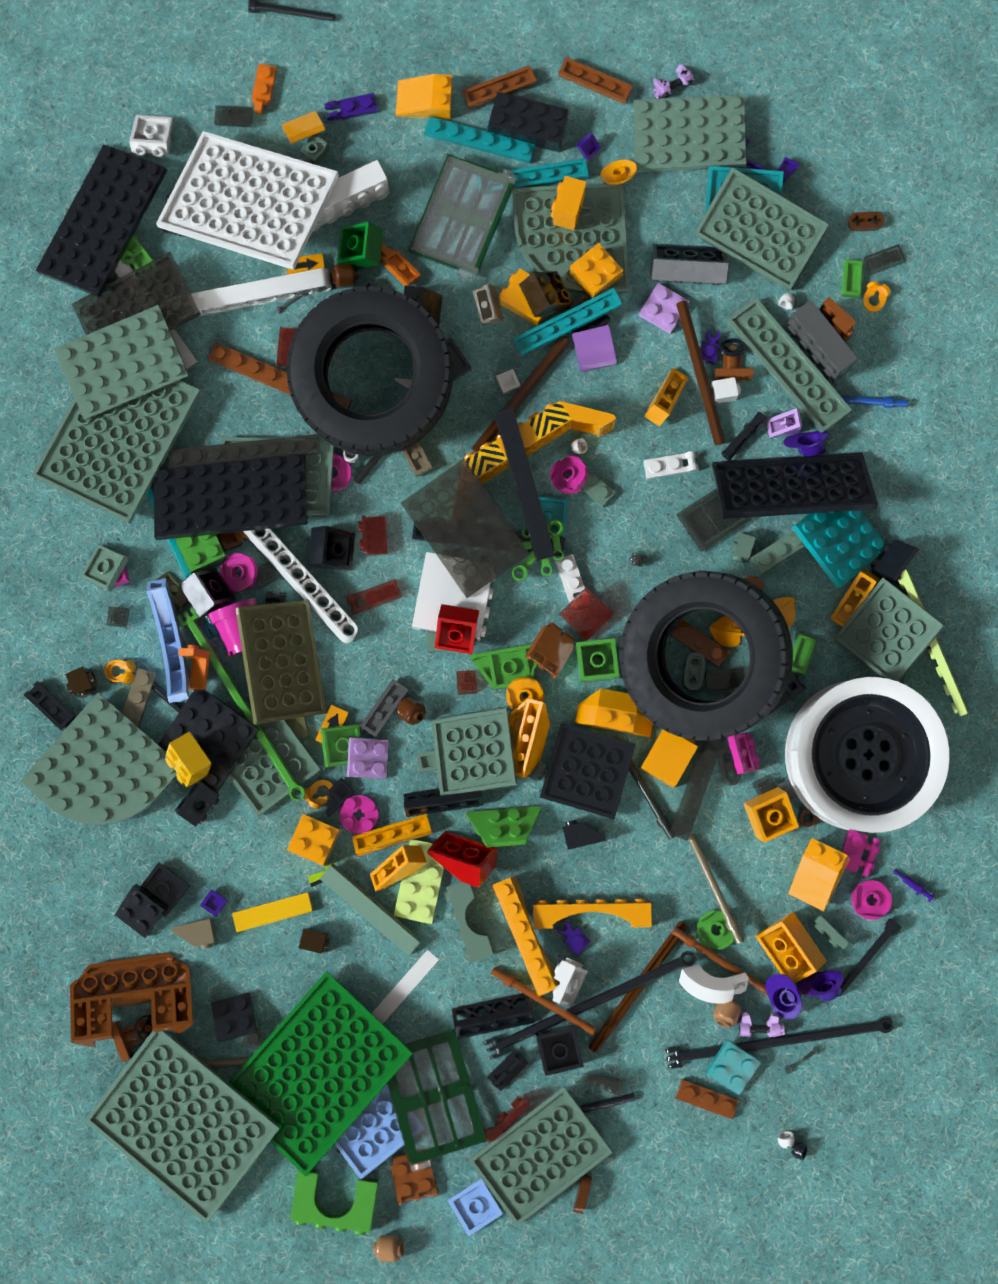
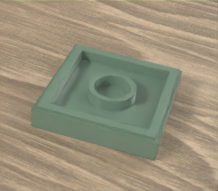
M98 544L81 578L112 592L129 558Z

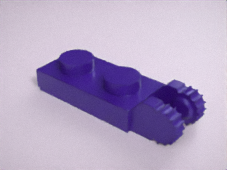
M374 93L324 104L325 110L340 108V112L334 111L327 114V120L329 121L345 120L378 113Z

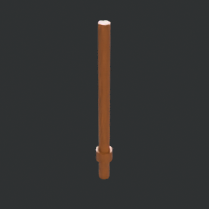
M674 927L671 934L684 941L683 944L689 948H695L733 974L746 973L698 942L697 938L693 935L686 934L677 927ZM746 973L749 978L748 983L767 995L765 984Z
M496 967L491 971V974L502 980L506 986H512L591 1035L595 1033L596 1027L546 997L538 996L536 991L517 981L513 975H507Z

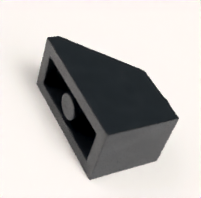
M577 820L565 822L566 826L562 827L567 850L606 841L605 836L582 822L577 823Z

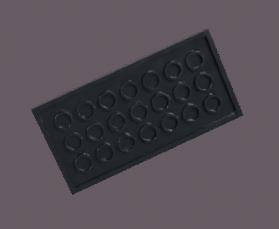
M103 144L36 271L43 276L100 298L167 173L166 167Z
M863 452L712 462V471L722 519L875 510L878 507Z
M304 453L160 468L154 478V538L156 541L308 524Z

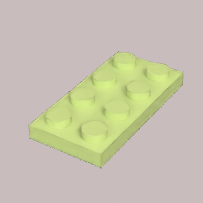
M410 840L409 845H421L427 863L416 873L401 880L394 916L432 924L444 867L427 854V850L433 845L432 843Z

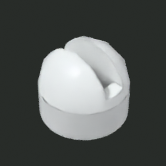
M791 293L783 294L779 300V305L787 310L792 309L795 303L794 295Z
M583 438L574 440L571 444V450L576 454L585 453L587 451L586 441Z
M343 451V457L346 462L351 464L357 461L358 454Z
M783 1131L777 1135L781 1147L787 1149V1146L790 1148L793 1146L794 1135L792 1132Z

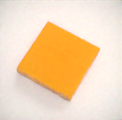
M316 111L281 124L292 144L325 130Z

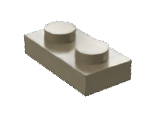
M419 442L401 450L415 477L432 469Z

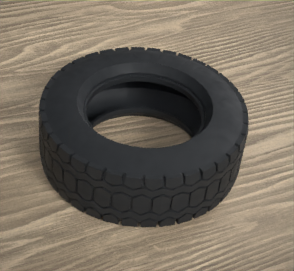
M364 286L355 287L354 289L350 288L340 293L337 292L321 301L299 324V328L296 329L290 343L286 367L289 391L296 409L304 421L331 445L358 455L378 456L395 453L412 446L425 437L442 417L449 402L453 384V366L450 351L437 322L424 307L410 297L381 287ZM365 331H381L397 337L411 351L414 360L412 384L405 397L397 405L385 412L370 415L352 412L338 404L331 393L328 381L331 359L338 347L351 336Z
M720 572L685 573L657 585L633 609L623 630L620 644L621 674L626 690L628 689V694L632 701L635 702L636 707L659 728L678 737L691 740L712 741L724 739L758 724L769 715L782 698L790 680L793 666V645L790 631L777 605L756 585L743 578ZM709 609L728 616L740 627L748 643L750 661L746 676L741 685L722 700L705 701L689 696L673 682L666 667L665 646L671 630L684 616L697 610Z

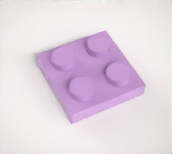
M658 283L638 316L671 334L680 319L676 304L680 301H687L689 305L690 301Z
M349 738L347 777L386 779L388 740Z

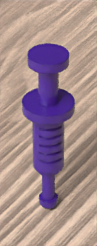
M898 870L893 871L894 874L903 879L906 885L916 891V895H919V893L923 894L928 898V902L935 896L934 893L931 895L923 889L924 884L920 885L909 876H903Z

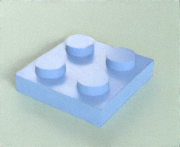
M481 1178L448 1199L450 1206L468 1236L503 1214Z

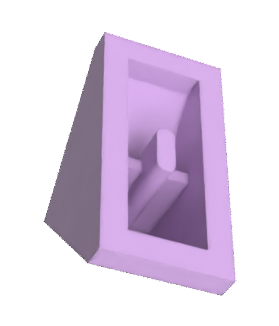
M798 408L766 421L769 438L798 434L802 428Z

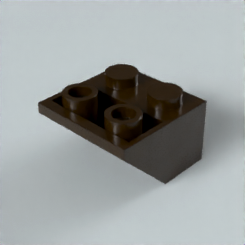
M557 271L533 272L519 284L534 317L548 316L573 304Z

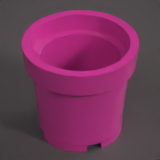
M256 598L247 599L208 614L212 625H216L229 657L242 652L235 608L257 605Z

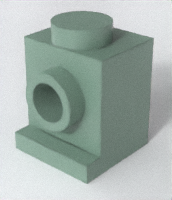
M315 134L311 136L300 150L301 159L304 162L318 165L329 152L327 142Z
M740 532L736 533L734 539L737 542L734 541L731 552H733L732 560L734 562L744 563L750 559L756 537Z

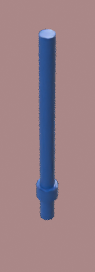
M840 395L846 403L879 405L884 408L908 406V400L893 399V397L887 396L884 398Z

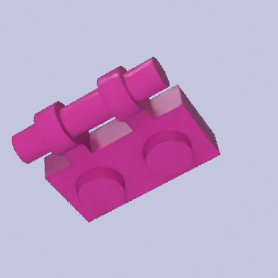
M741 733L728 737L737 774L760 770V759L756 755L754 748L756 744L755 740L751 737V733Z
M850 829L847 832L841 851L850 858L845 870L857 873L858 866L864 868L862 875L869 877L871 870L873 871L875 867L876 854L880 852L879 845L881 840L873 838L872 844H867L868 835ZM864 850L869 851L866 861L861 860Z

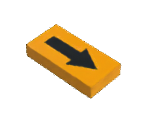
M323 254L300 256L294 270L287 268L288 275L325 268Z
M331 705L321 728L344 726L349 712ZM320 730L315 740L322 743Z

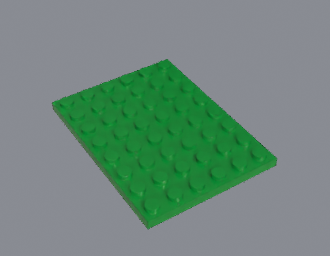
M326 971L230 1080L229 1084L281 1126L270 1142L306 1177L414 1052L331 973Z

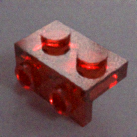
M362 515V521L358 522L359 532L363 533V539L359 541L360 551H364L365 556L388 555L386 517H366V515Z

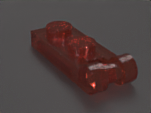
M393 579L359 593L351 594L346 597V600L351 605L352 609L350 611L352 615H357L400 599L402 594L396 579ZM363 599L364 605L359 606L357 600Z
M525 1095L521 1098L517 1096L510 1104L512 1108L508 1112L504 1110L496 1120L499 1122L494 1127L486 1129L485 1138L487 1141H495L530 1103V1100Z

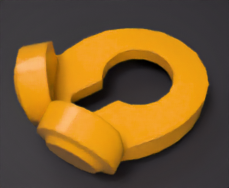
M873 281L867 284L868 290L863 297L864 308L869 312H877L882 309L886 303L887 296L891 294V290L886 284L880 285L878 281ZM878 291L879 304L873 306L869 303V298Z
M113 660L106 665L105 675L112 682H123L125 685H130L135 678L133 672L136 670V665L132 660ZM115 666H119L126 671L124 674H119L116 677L112 673Z
M319 780L310 787L304 788L306 791L304 798L308 801L310 807L320 809L323 804L327 803V795L313 799V795L317 793L319 786L324 785L328 790L333 786L327 780Z

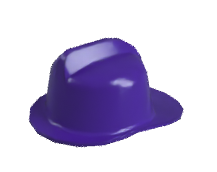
M814 431L794 434L786 437L783 444L786 447L797 448L804 456L821 455L826 453L825 439L828 437V432Z
M836 970L815 972L797 981L796 986L799 992L805 996H817L822 1001H831L842 994L841 985L844 978Z
M774 974L770 976L766 981L765 988L774 1011L784 1019L797 1017L802 1009V999L796 985L786 975Z

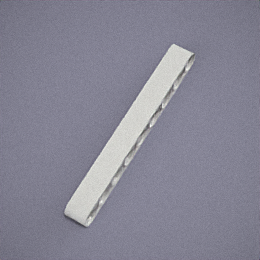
M320 268L171 297L166 300L169 320L177 321L303 296V293H309L308 295L326 292L331 290L332 286L328 269Z
M271 529L243 531L304 600H309V606L342 642L350 643L355 639L358 631L355 622ZM262 532L264 536L259 537L255 533ZM268 546H275L277 550L272 551L268 549ZM285 559L289 561V564H282L280 560ZM298 573L302 578L297 579L293 574ZM311 587L315 592L310 593L305 588ZM324 601L327 604V606L322 607L318 604V602ZM336 615L340 618V620L335 621L331 618V616ZM349 629L353 634L347 635L343 630Z

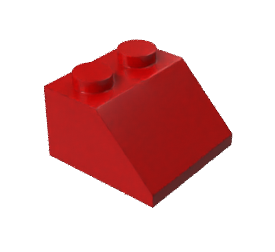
M441 604L434 648L473 654L480 610Z

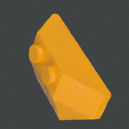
M602 688L578 704L575 724L648 738L651 736L653 725L636 707L635 702L632 701L628 693Z
M529 698L525 699L522 704L512 711L509 717L510 727H512L511 738L516 776L525 779L541 761L550 726L546 704Z

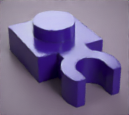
M709 329L706 333L707 342H701L700 351L703 362L715 365L720 345L715 343L719 341L721 334L718 332L717 336L712 338L710 336L711 330Z
M564 920L563 922L567 926L566 930L561 931L557 927L556 931L566 936L563 942L578 955L591 941L578 927L572 930L571 924Z

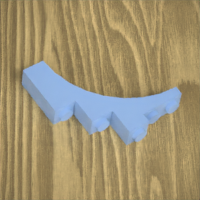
M163 578L147 582L146 592L154 614L163 653L167 698L169 703L189 699L191 672L186 657L179 656V648H185V643L179 629V621L176 617L178 612L167 579Z

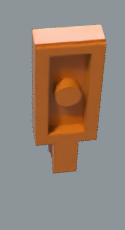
M258 64L252 93L255 114L263 115L264 106H269V103H271L277 74L276 66Z
M382 243L380 256L382 264L404 286H412L421 278V274L396 249L389 250Z

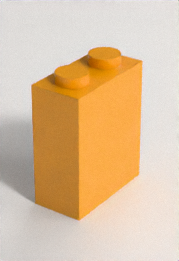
M519 268L517 273L514 272L509 279L510 284L507 289L505 287L502 289L499 295L500 305L533 325L539 326L544 317H534L519 286L530 274Z
M662 729L640 769L674 788L698 746L694 745V740L678 737Z

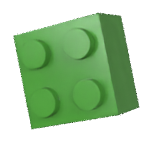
M217 534L175 539L192 574L222 564L227 558V554Z
M615 638L576 642L580 683L616 680L620 677Z

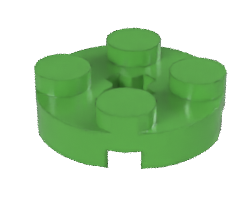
M711 910L704 913L696 925L699 941L710 949H724L734 940L731 930L728 931L725 923L727 922L722 911ZM714 924L715 926H721L719 935L711 933Z

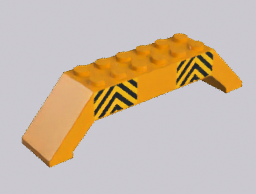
M558 401L557 403L551 402L540 413H533L529 416L528 421L517 424L526 455L529 456L569 430L596 434L599 438L614 429L616 417L614 414ZM500 435L496 437L497 440L494 442H487L480 447L481 450L478 452H471L464 457L465 460L462 461L452 513L454 525H460L472 517L471 504L475 489L509 468Z

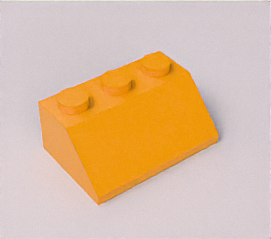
M794 912L780 918L755 936L780 974L788 976L794 983L817 972L827 962Z

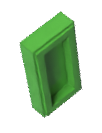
M844 260L841 297H861L863 261Z
M801 633L798 634L793 648L792 672L803 676L806 675L817 639Z

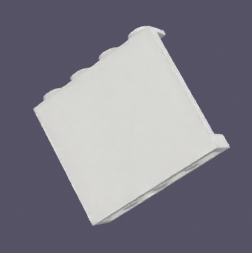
M426 552L412 628L436 632L441 604L480 610L475 637L477 641H480L481 637H485L487 628L483 624L484 619L489 617L490 607H487L488 599L492 600L494 589L490 588L491 581L496 580L497 570H494V564Z

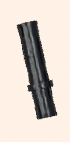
M757 412L754 418L743 426L744 429L721 452V455L726 460L731 461L745 443L757 434V430L767 421L766 416L761 412Z

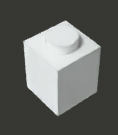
M735 377L716 380L711 384L715 404L735 401L741 393L740 385L736 383Z

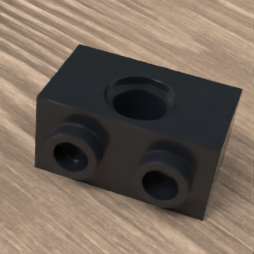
M199 780L179 803L175 812L196 827L204 822L209 809H213L217 805L220 795ZM197 800H203V805L200 808L194 807V803Z

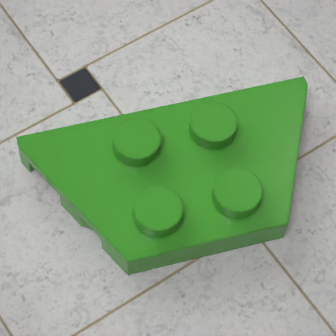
M532 644L470 655V659L493 690L508 688L514 679L521 676L533 678L537 663L525 657Z
M541 806L466 812L467 820L474 826L476 833L482 837V841L487 848L525 845L530 837V832L535 827L538 815L540 816Z

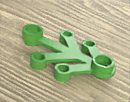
M551 519L546 523L550 540L552 539L554 554L560 552L562 555L559 559L555 558V556H552V558L559 562L564 557L560 545V536L564 532V526L560 520ZM556 526L558 531L552 532L551 527ZM524 527L522 530V536L526 539H529V536H526L524 534V531L527 529L526 527ZM515 541L511 544L510 549L513 553L518 554L521 550L532 549L530 541L521 543ZM515 544L520 546V549L517 551L512 548ZM533 551L522 565L513 568L512 576L516 581L526 579L527 570L535 561ZM549 557L541 559V574L546 577L550 576L552 567L549 564ZM548 567L550 572L545 574L543 568ZM522 571L523 576L517 577L516 572Z

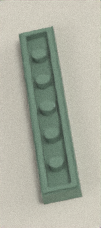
M332 864L320 878L408 956L422 941L335 864Z

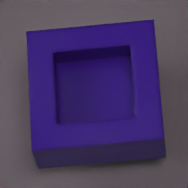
M588 133L576 145L582 156L588 161L601 149L595 136L591 133Z
M211 889L200 906L217 917L228 900Z

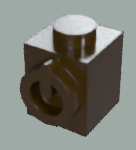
M82 666L65 674L68 680L66 686L70 694L85 698L92 694L91 691L96 690L97 680L91 669Z

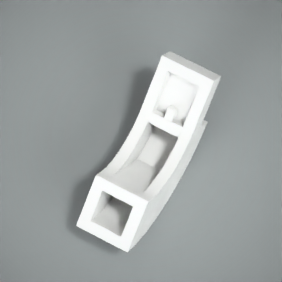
M698 964L683 968L679 982L687 992L698 999L710 1003H727L732 1001L734 994H741L746 991L749 978L746 973L727 978L713 977L707 974Z

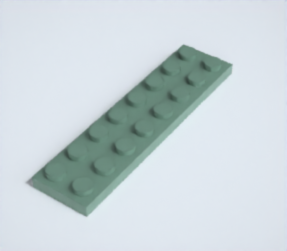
M757 298L727 319L728 325L819 432L827 431L852 411Z

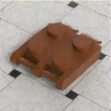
M549 622L547 626L543 625L525 657L528 660H533L540 669H545L555 679L573 651L574 646L572 644L575 639L566 632H562V629L553 622Z
M407 1154L393 1157L394 1164H391L390 1167L399 1205L415 1199L420 1201L421 1198L432 1195L434 1197L438 1196L431 1160L410 1166Z

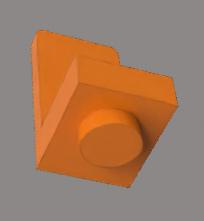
M188 645V648H179V656L192 659L189 689L206 690L210 651L201 650L198 645Z

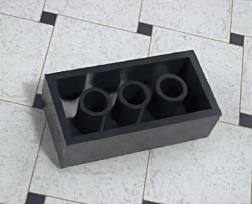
M497 91L488 122V132L535 144V147L559 153L568 121L569 109Z

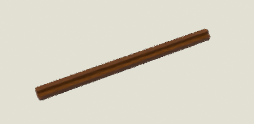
M680 301L676 306L715 445H722L725 443V438L687 301Z
M562 336L502 410L513 407L515 412L569 346L570 340L567 337ZM496 419L492 421L472 446L473 452L476 453L481 450L480 447L487 442H491L499 432Z
M679 921L675 926L684 933L688 929V926L682 921ZM670 933L640 975L661 966L680 939ZM648 983L627 992L590 1043L589 1049L598 1053Z

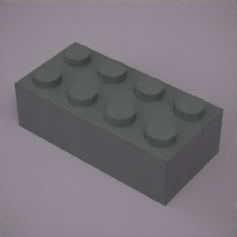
M812 300L793 312L787 324L788 331L792 336L798 338L801 348L809 352L813 363L821 367L824 377L834 382L851 370L858 358Z

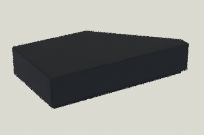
M342 778L327 791L328 817L355 792Z

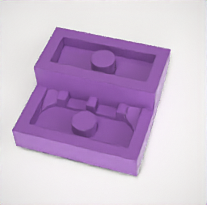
M609 325L572 334L580 373L617 364Z

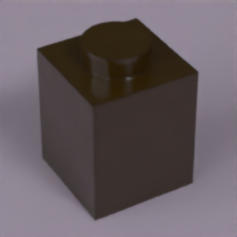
M304 928L298 948L322 954L324 950H328L330 939L327 938V933Z

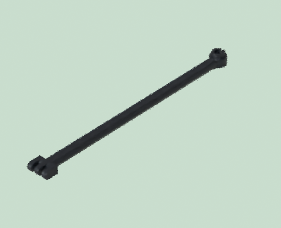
M685 951L677 959L566 1010L577 1016L683 966L691 967L695 964L696 957H693L689 963L685 962L684 957L686 955H694L691 951ZM555 1014L500 1040H497L496 1036L483 1041V1044L485 1046L492 1042L493 1046L486 1050L487 1053L493 1050L496 1051V1054L490 1056V1060L504 1055L503 1049L567 1019Z
M881 1017L874 1022L734 1044L745 1051H754L876 1031L889 1033L892 1031L893 1025H889L887 1029H884L883 1023L888 1022V1024H892L893 1022L887 1017ZM722 1045L681 1052L679 1047L666 1048V1053L674 1052L673 1056L666 1057L667 1061L675 1060L674 1064H668V1069L681 1068L683 1061L715 1057Z

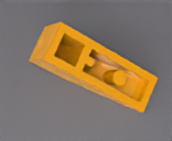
M672 368L649 405L644 417L660 427L670 415L688 377Z
M865 568L861 570L830 620L843 627L872 592L880 578Z
M402 845L371 872L370 877L375 891H380L416 873L427 862L421 845Z

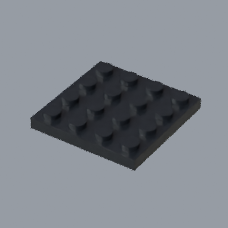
M194 690L158 745L167 752L169 743L190 731L212 763L207 776L200 781L218 793L260 728L208 690Z
M561 723L540 798L615 820L636 744Z

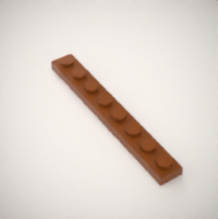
M215 342L208 361L291 396L287 382V372ZM331 392L336 402L348 410L352 401Z

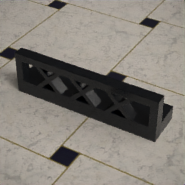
M439 789L403 794L406 817L483 806L481 790L440 796ZM414 798H417V799H418V800L408 801V799H414Z
M523 993L452 1008L454 1027L458 1039L535 1023L530 997ZM526 1000L527 1006L518 1007L515 1005L518 1001ZM504 1004L507 1006L504 1011L496 1010L499 1005ZM480 1009L488 1010L485 1015L480 1016L476 1014ZM466 1013L468 1017L458 1020L457 1014Z

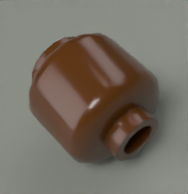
M336 264L330 270L331 282L337 288H351L355 285V281L358 280V270L354 269L351 264Z
M407 697L399 702L397 714L399 718L409 725H416L424 719L426 708L423 703L414 697Z

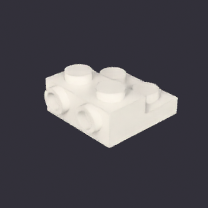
M136 115L129 140L131 151L137 155H144L145 153H151L157 157H161L163 154L168 155L171 145L172 117Z
M566 958L565 961L562 960L557 965L554 979L560 981V984L556 986L553 992V1001L568 1007L573 1006L588 972L582 969L583 964Z

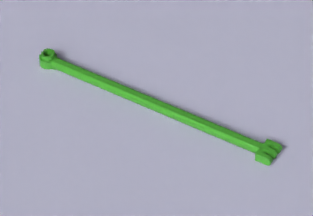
M193 606L189 609L193 615L190 616L187 611H184L183 614L186 620H183V617L179 614L176 616L183 628L187 626L190 628L203 650L210 651L209 661L244 717L254 724L251 708L196 620L200 618L199 615L194 611ZM254 724L260 728L256 736L290 789L291 799L301 801L300 799H304L306 795L305 789L297 784L261 724ZM296 790H301V798L295 796Z

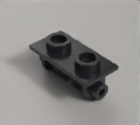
M514 1049L487 1078L501 1092L529 1063Z

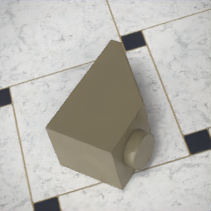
M213 918L171 928L173 933L194 947L201 946V949L213 947L212 943L217 942Z

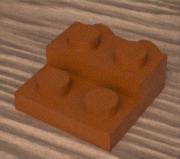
M828 297L819 310L844 342H846L855 331L853 327L856 321Z

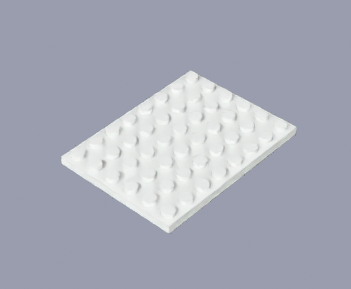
M203 131L156 224L159 228L294 270L339 174L338 171Z

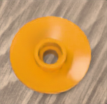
M630 160L612 162L602 170L601 179L603 182L611 185L624 183L636 174L637 166Z

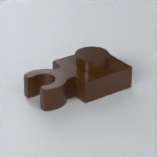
M243 531L217 534L224 551L242 546V540L250 541Z

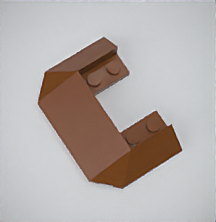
M170 953L89 964L78 980L75 979L70 985L71 1043L96 1048V1041L113 1039L112 1008L151 1002L153 1032L174 1029L175 1034L178 1035L193 1025L190 968L180 963Z

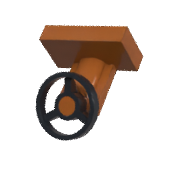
M735 338L723 340L720 343L723 368L715 369L713 374L714 381L735 377L736 381H751L754 376L753 368H742V355L746 351V344ZM733 342V343H738V345H735V344L727 345L726 343Z
M152 1015L140 1017L136 1024L122 1029L119 1020L113 1022V1041L122 1062L131 1059L133 1054L130 1048L145 1042L153 1031L151 1024ZM148 1017L146 1022L145 1020L141 1021L143 1018Z

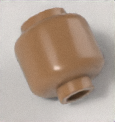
M733 998L730 1002L716 1004L713 1017L718 1025L730 1028L737 1024L742 1008L737 1004L738 1001Z
M381 1235L377 1242L374 1243L373 1252L374 1255H377L380 1262H398L400 1257L404 1255V1241L398 1235Z

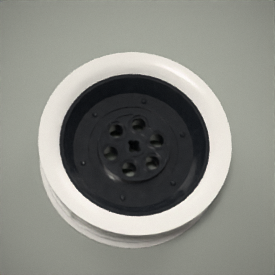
M864 677L825 687L803 704L794 717L788 731L785 746V763L793 790L804 806L818 818L830 825L845 830L887 832L902 828L917 820L936 801L943 789L948 773L949 746L946 732L939 716L929 702L919 693L894 680ZM866 730L870 733V739L868 741L864 738V732ZM848 739L853 741L852 749L847 747ZM882 741L886 743L885 751H882L880 749V743ZM865 752L869 753V757H864L863 754ZM847 759H851L853 763L850 769L846 767ZM881 761H884L886 764L884 771L879 767ZM865 769L869 772V777L866 780L862 777V772Z

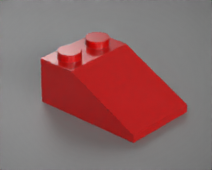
M444 831L427 850V854L461 882L479 888L496 868L498 848H487L484 843Z

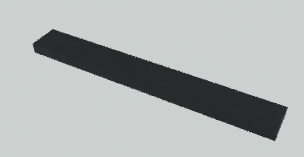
M511 407L496 411L494 416L535 560L538 561L555 556L514 409Z

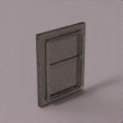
M716 489L676 514L701 552L752 520L751 517L722 519Z

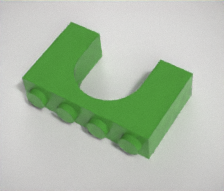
M313 1169L306 1177L298 1170L290 1216L291 1221H295L296 1225L305 1226L307 1223L315 1224L314 1227L325 1229L326 1226L334 1227V1230L339 1232H346V1229L354 1230V1233L358 1235H366V1232L370 1233L379 1180L364 1177L362 1179L358 1178L353 1206L343 1214L333 1215L325 1212L317 1201L316 1192L320 1170Z

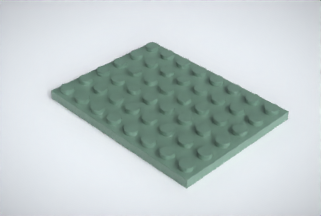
M177 381L87 420L83 419L74 398L36 466L32 477L131 524L153 484L157 472L162 467L196 404L201 391L182 381Z
M167 1031L151 1032L85 1119L91 1127L206 1224L215 1215L281 1128L278 1123Z

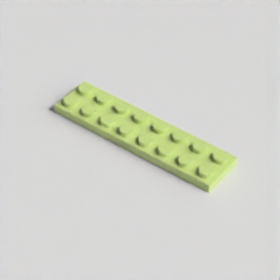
M904 570L900 575L901 577L898 578L901 588L903 590L906 589L908 593L906 596L924 609L909 572ZM935 637L930 644L931 648L928 649L931 659H936L938 666L935 668L939 677H944L946 684L943 687L947 696L951 695L954 702L951 703L955 714L959 713L960 716L968 714L969 712L938 639Z

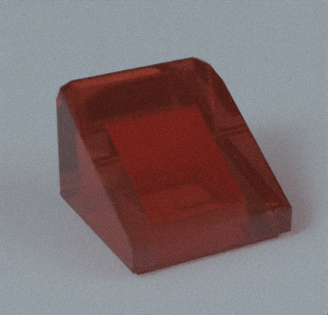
M476 670L457 671L458 695L477 694Z

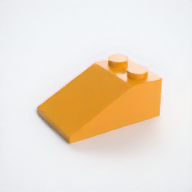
M431 74L399 80L396 116L429 118L431 116L438 119H451L452 75Z
M811 838L788 894L825 911L850 858L848 855Z

